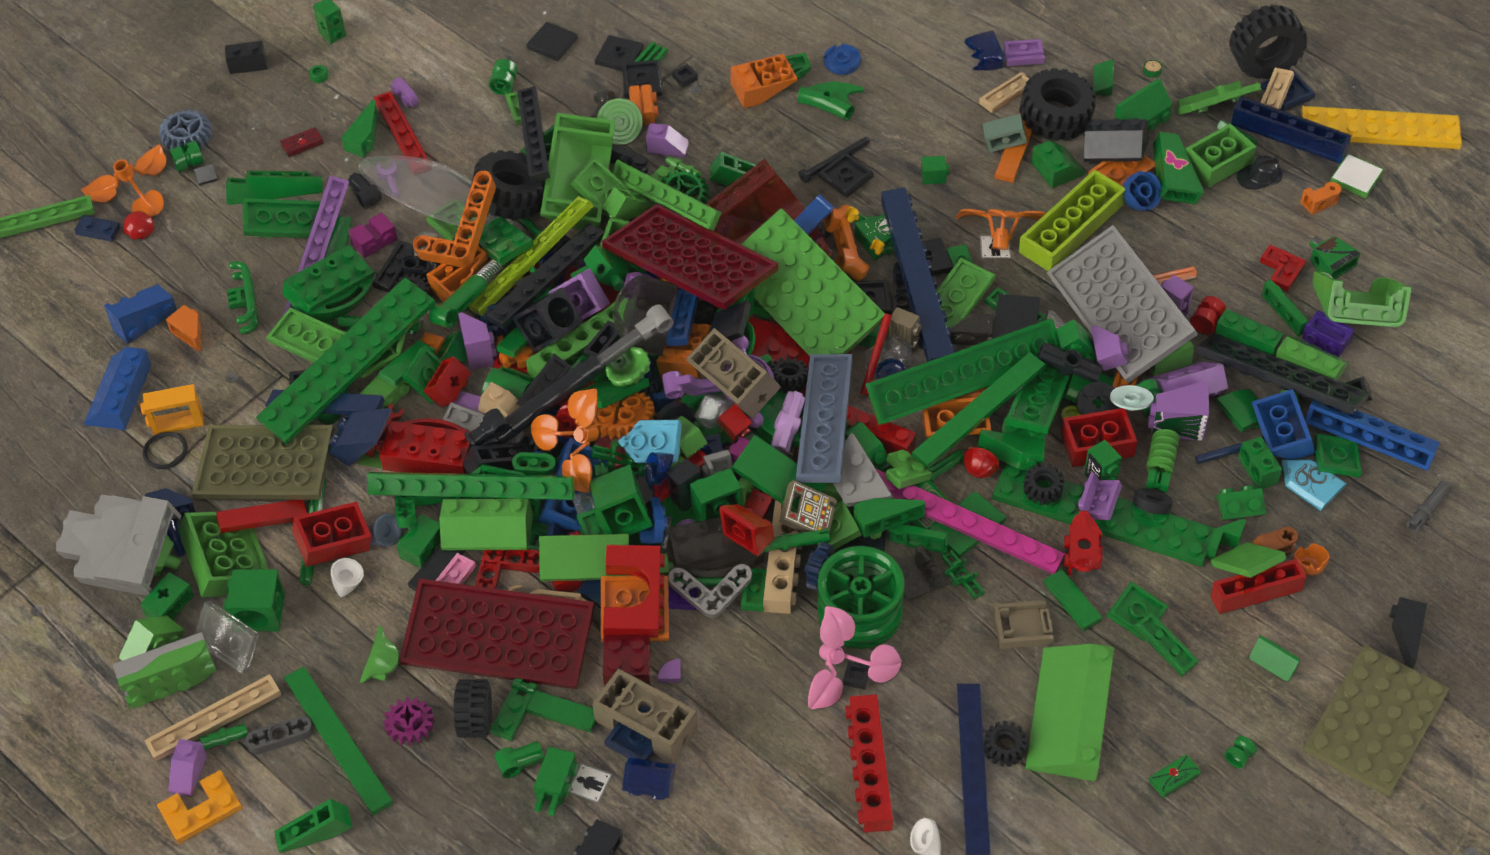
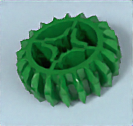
M685 168L682 169V172H678L675 169V174L668 172V178H662L663 183L671 187L677 184V190L681 191L682 189L683 193L693 198L699 195L696 200L706 205L709 204V185L705 184L706 179L704 177L700 178L699 172L693 175L692 169L689 172H686Z

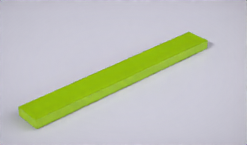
M578 196L533 240L534 246L518 255L487 286L486 290L469 306L471 311L483 316L488 311L487 307L495 304L515 285V282L520 280L529 271L530 267L534 266L593 207L591 201Z

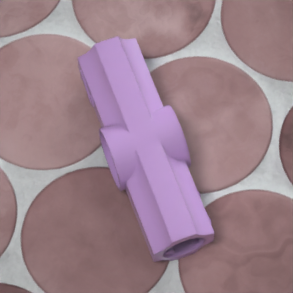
M789 391L786 394L782 410L779 412L774 424L776 430L771 446L784 455L789 453L793 437L801 423V418L799 417L805 397L797 391Z

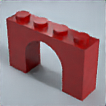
M606 545V575L636 576L647 584L650 592L647 598L637 606L604 607V636L649 635V638H658V630H663V616H659V609L664 607V595H659V588H664V575H660V568L665 566V554H660V546Z

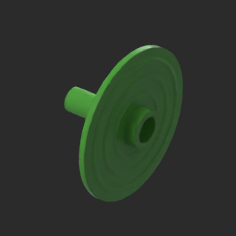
M616 98L606 102L600 108L597 115L599 119L615 121L612 144L623 145L630 143L639 135L643 121L639 108L627 99Z

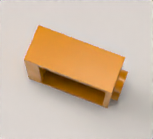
M194 384L143 393L144 402L140 403L142 415H145L147 428L151 427L154 435L205 426L203 409ZM188 405L190 409L186 411H180L160 416H155L154 414L155 411L176 408Z

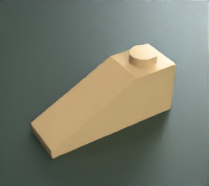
M491 382L481 395L478 411L486 414L489 410L497 408L506 417L520 406L516 404L518 399L513 394ZM531 425L524 429L526 431L524 436L527 438L531 431Z

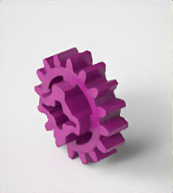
M406 697L403 703L398 699L396 707L394 705L389 706L391 712H385L386 720H383L387 736H391L393 742L399 739L400 745L408 741L409 745L412 746L414 740L421 743L422 736L429 737L427 730L431 731L434 729L432 723L435 722L431 706L427 707L425 700L419 703L418 697H415L413 701Z

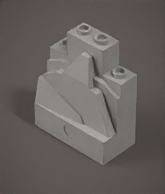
M101 494L99 501L95 504L94 515L70 510L68 517L64 519L61 537L56 542V552L63 558L79 561L74 566V577L83 584L145 596L153 591L150 588V584L171 519H181V514L167 500L145 496L140 501Z

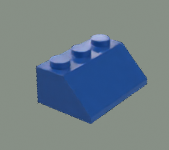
M1293 389L1252 401V406L1266 445L1273 456L1293 460L1315 454L1312 438Z

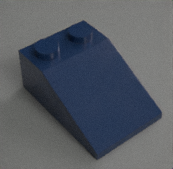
M385 408L352 412L346 418L342 417L337 425V428H339L337 434L335 433L329 441L331 447L328 453L350 466L377 444L392 410Z

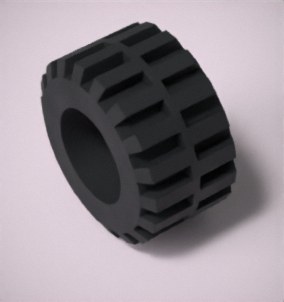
M459 679L454 692L455 732L459 738H487L492 721L490 683L488 679Z

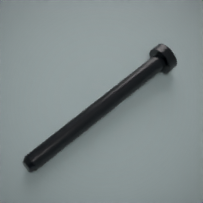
M869 137L860 139L808 170H800L798 172L799 178L803 183L809 182L813 175L819 173L845 152L850 155L869 144Z

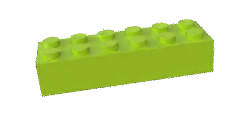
M1094 169L1020 237L1019 253L1049 271L1073 253L1124 205L1123 196L1125 188Z

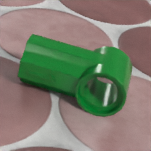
M538 741L516 749L512 747L500 749L496 752L494 758L502 777L509 779L520 774L522 769L542 762L544 755Z

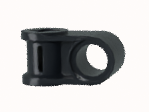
M407 255L401 261L403 277L407 274L408 277H411V274H415V277L421 275L422 278L425 277L428 281L427 274L441 265V263L432 262L431 265V261L422 260L415 255Z

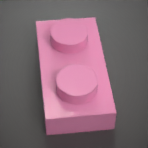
M457 553L435 581L463 584L476 568V563Z

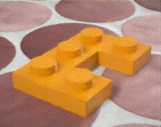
M221 770L199 781L209 799L190 810H187L178 793L156 804L178 845L243 809Z

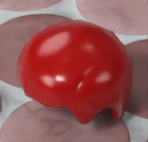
M132 212L124 220V233L132 240L145 239L154 231V221L145 212Z

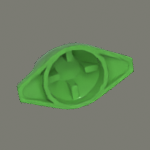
M380 625L360 679V683L363 684L371 678L385 681L387 675L392 673L399 664L398 650L385 637L383 627Z

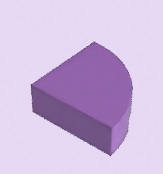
M680 659L669 661L660 669L658 683H681Z

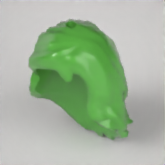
M634 346L605 366L608 379L615 386L632 385L633 382L638 383L650 370L651 362L647 357V352L642 348Z

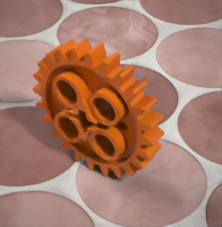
M636 392L603 409L597 407L596 417L592 425L598 428L602 438L609 435L610 439L614 436L621 439L622 435L626 436L639 420H654L655 410L653 401L650 400V396L646 397L645 393L639 394V392Z

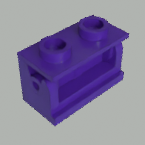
M1317 310L1309 323L1305 325L1302 339L1339 357L1351 343L1355 329L1344 323L1331 321L1326 317L1325 313Z

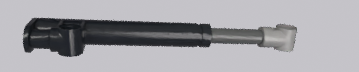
M662 305L651 307L646 314L647 317L634 325L635 329L596 357L594 354L589 356L586 361L578 364L505 417L497 408L489 410L483 416V421L479 423L480 426L470 433L466 431L464 435L472 446L505 444L529 427L536 417L547 414L573 393L594 380L596 376L605 372V366L643 339L646 341L657 332L663 333L668 331L674 323L673 319Z

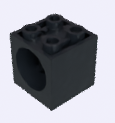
M562 287L538 299L512 317L533 352L558 341L583 323L578 311Z

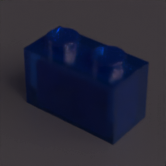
M629 757L625 763L622 791H627L632 796L651 795L656 800L669 798L673 791L676 764Z

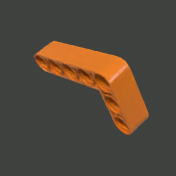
M479 171L473 179L454 241L420 235L414 239L413 248L420 259L462 268L472 264L496 189L495 182L488 171ZM483 199L481 202L476 203L477 200ZM473 217H477L474 221H470ZM472 235L470 238L464 239L466 236ZM423 246H427L424 250H420ZM447 249L446 252L439 254L442 250ZM466 253L463 257H459L460 254Z

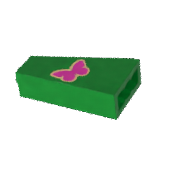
M1159 132L1153 142L1156 177L1162 187V190H1160L1161 200L1196 205L1204 191L1179 135Z

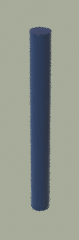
M1243 442L1195 456L1196 463L1200 464L1238 453Z

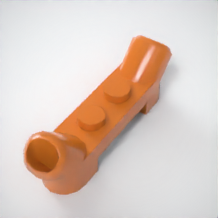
M844 204L838 209L834 208L823 220L827 232H833L838 250V256L834 262L855 281H861L870 268L858 256L857 246L848 221L849 216L845 215L850 206Z

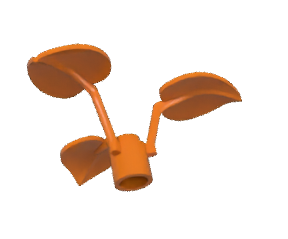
M159 144L146 152L136 162L135 167L125 159L116 161L113 165V169L116 172L113 174L115 177L111 175L100 176L88 186L81 188L85 196L90 195L94 202L105 203L117 195L115 188L119 187V179L124 182L130 181L140 198L133 202L132 211H142L150 217L159 214L164 207L162 195L156 190H150L143 195L134 182L133 177L134 171L142 176L146 173L149 176H155L166 168L167 159L162 146Z
M962 209L956 215V219L965 216L988 218L991 238H993L992 248L1008 250L1009 240H1012V235L1019 219L1022 217L1041 219L1046 212H1015L989 209L987 213L977 209ZM993 216L1002 217L1001 227L996 228V232L994 231L992 221ZM1005 217L1016 218L1008 233V229L1004 228Z
M597 389L577 391L569 398V415L576 419L575 424L579 425L575 431H557L558 420L548 414L536 417L531 424L532 437L536 445L542 450L548 451L555 448L558 443L557 435H574L576 441L583 443L570 454L571 459L563 462L562 475L574 476L575 490L585 493L591 492L592 467L589 459L585 455L578 453L585 447L590 446L589 442H594L599 437L598 428L592 425L597 412Z

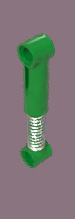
M515 258L503 265L491 259L476 275H471L441 305L435 304L430 309V323L445 328H453L457 323L458 313L465 311L486 290L487 285Z

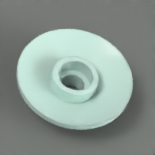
M1126 385L1112 390L1110 400L1120 408L1134 411L1149 407L1153 403V395L1145 388Z

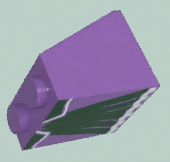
M1201 381L1156 394L1155 403H1151L1150 416H1148V428H1151V437L1158 430L1169 429L1178 433L1180 439L1203 441L1209 417L1208 381Z

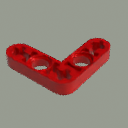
M529 549L485 550L475 586H487V588L497 589L502 569L540 573V561L537 564L533 563L536 562V559H539V551ZM493 554L497 555L494 559H490V557H493ZM512 556L521 557V560L517 563L509 561ZM491 571L495 573L493 578L486 579L483 577L486 572Z

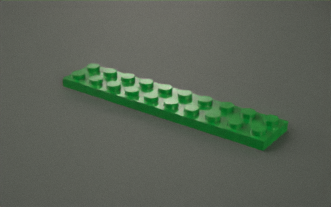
M404 278L256 416L257 421L286 445L290 443L436 304L435 300L407 278Z
M1053 318L866 383L878 425L992 385L1029 352L1037 357L1043 342L1062 349Z
M1007 463L1005 464L992 494V500L1063 523L1072 524L1074 517L1081 511L1079 509V499L1082 498L1085 486L1064 480L1063 493L1060 499L1058 498L1055 503L1051 500L1050 505H1047V502L1040 505L1038 500L1035 504L1032 502L1033 498L1029 500L1027 494L1024 493L1025 474L1028 471L1017 469ZM1045 480L1036 482V485L1041 488L1052 486L1050 482ZM1119 497L1110 520H1095L1104 536L1199 567L1203 566L1214 529H1216L1169 513L1164 515L1149 513L1136 507L1132 501Z

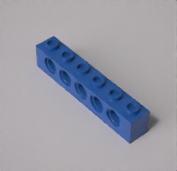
M1315 399L1312 401L1305 418V422L1309 425L1427 471L1440 444L1436 440L1356 410L1353 414L1343 413L1338 408L1322 405Z

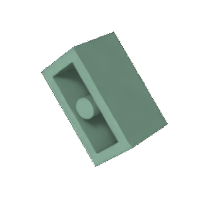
M1021 114L983 123L989 153L1027 143Z

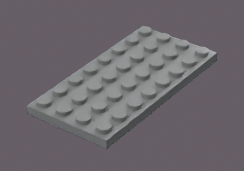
M1114 225L1046 272L1091 334V326L1095 325L1118 335L1122 342H1126L1129 348V354L1127 355L1128 363L1116 368L1127 383L1198 335Z

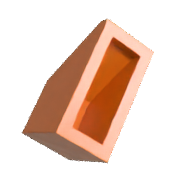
M183 305L166 319L169 330L176 337L199 352L202 344L200 315L195 309H190Z

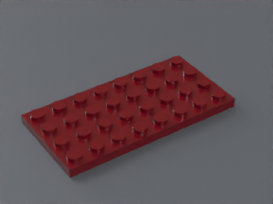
M659 204L654 205L602 240V248L723 310L779 270L777 262Z
M419 578L399 663L400 665L513 681L515 678H519L528 683L533 682L542 685L577 689L595 604L589 601Z

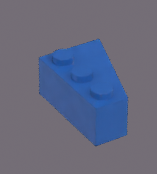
M159 284L136 292L137 296L129 299L123 297L116 304L111 305L108 303L104 305L113 331L127 344L177 310L173 297Z

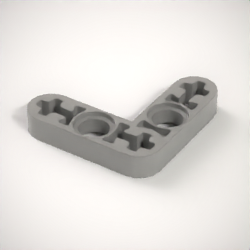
M739 564L712 591L682 568L671 570L668 580L671 588L708 618H716L751 582L752 572L747 565ZM738 572L741 573V574H742L743 572H746V579H744L743 577H741V578L737 581V586H736V584H735L734 582H735V581L737 580V578H738ZM674 576H676V577L683 576V577H682V580H683V582L687 585L686 588H685V590H683V589H684V584H683L682 582L677 581V582L675 583V578H674ZM725 586H729L733 589V593L730 596H724L720 590ZM692 588H698L702 594L698 598H692L689 595V591ZM718 597L720 600L716 604V610L711 609L709 611L708 604L713 605Z

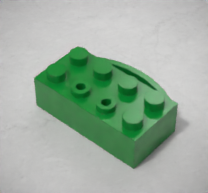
M348 245L285 279L282 295L296 310L317 320L326 321L343 316L357 308L368 296L375 272ZM359 294L357 297H355V298H354L353 300H351L350 302H348V303H346V304H344V305L335 307V306H337V305L343 303L344 301H346V300L352 298L353 296Z

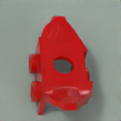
M1079 511L1069 527V534L1064 535V548H1068V553L1064 554V567H1068V575L1072 574L1073 567L1082 572L1101 569L1103 546H1100L1102 532L1088 511ZM1087 540L1090 542L1091 547L1082 549L1078 546V542Z

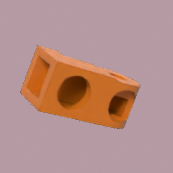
M1328 182L1324 187L1314 191L1310 187L1304 189L1300 203L1311 215L1337 204L1339 194L1341 193V186L1335 182Z

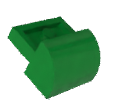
M502 365L499 369L493 368L484 382L482 394L490 383L493 382L509 391L519 400L534 379L528 374L510 367L504 368Z

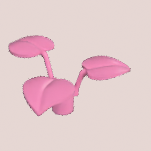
M826 606L820 629V637L824 644L820 647L819 654L822 659L826 660L825 665L830 668L831 672L823 669L815 675L809 691L808 707L811 709L829 707L840 699L843 692V684L840 679L835 677L837 672L832 664H839L846 658L869 665V678L881 683L889 681L898 673L901 667V658L894 647L882 644L872 651L871 661L845 654L841 646L844 645V641L850 640L855 632L854 620L845 611L836 607Z

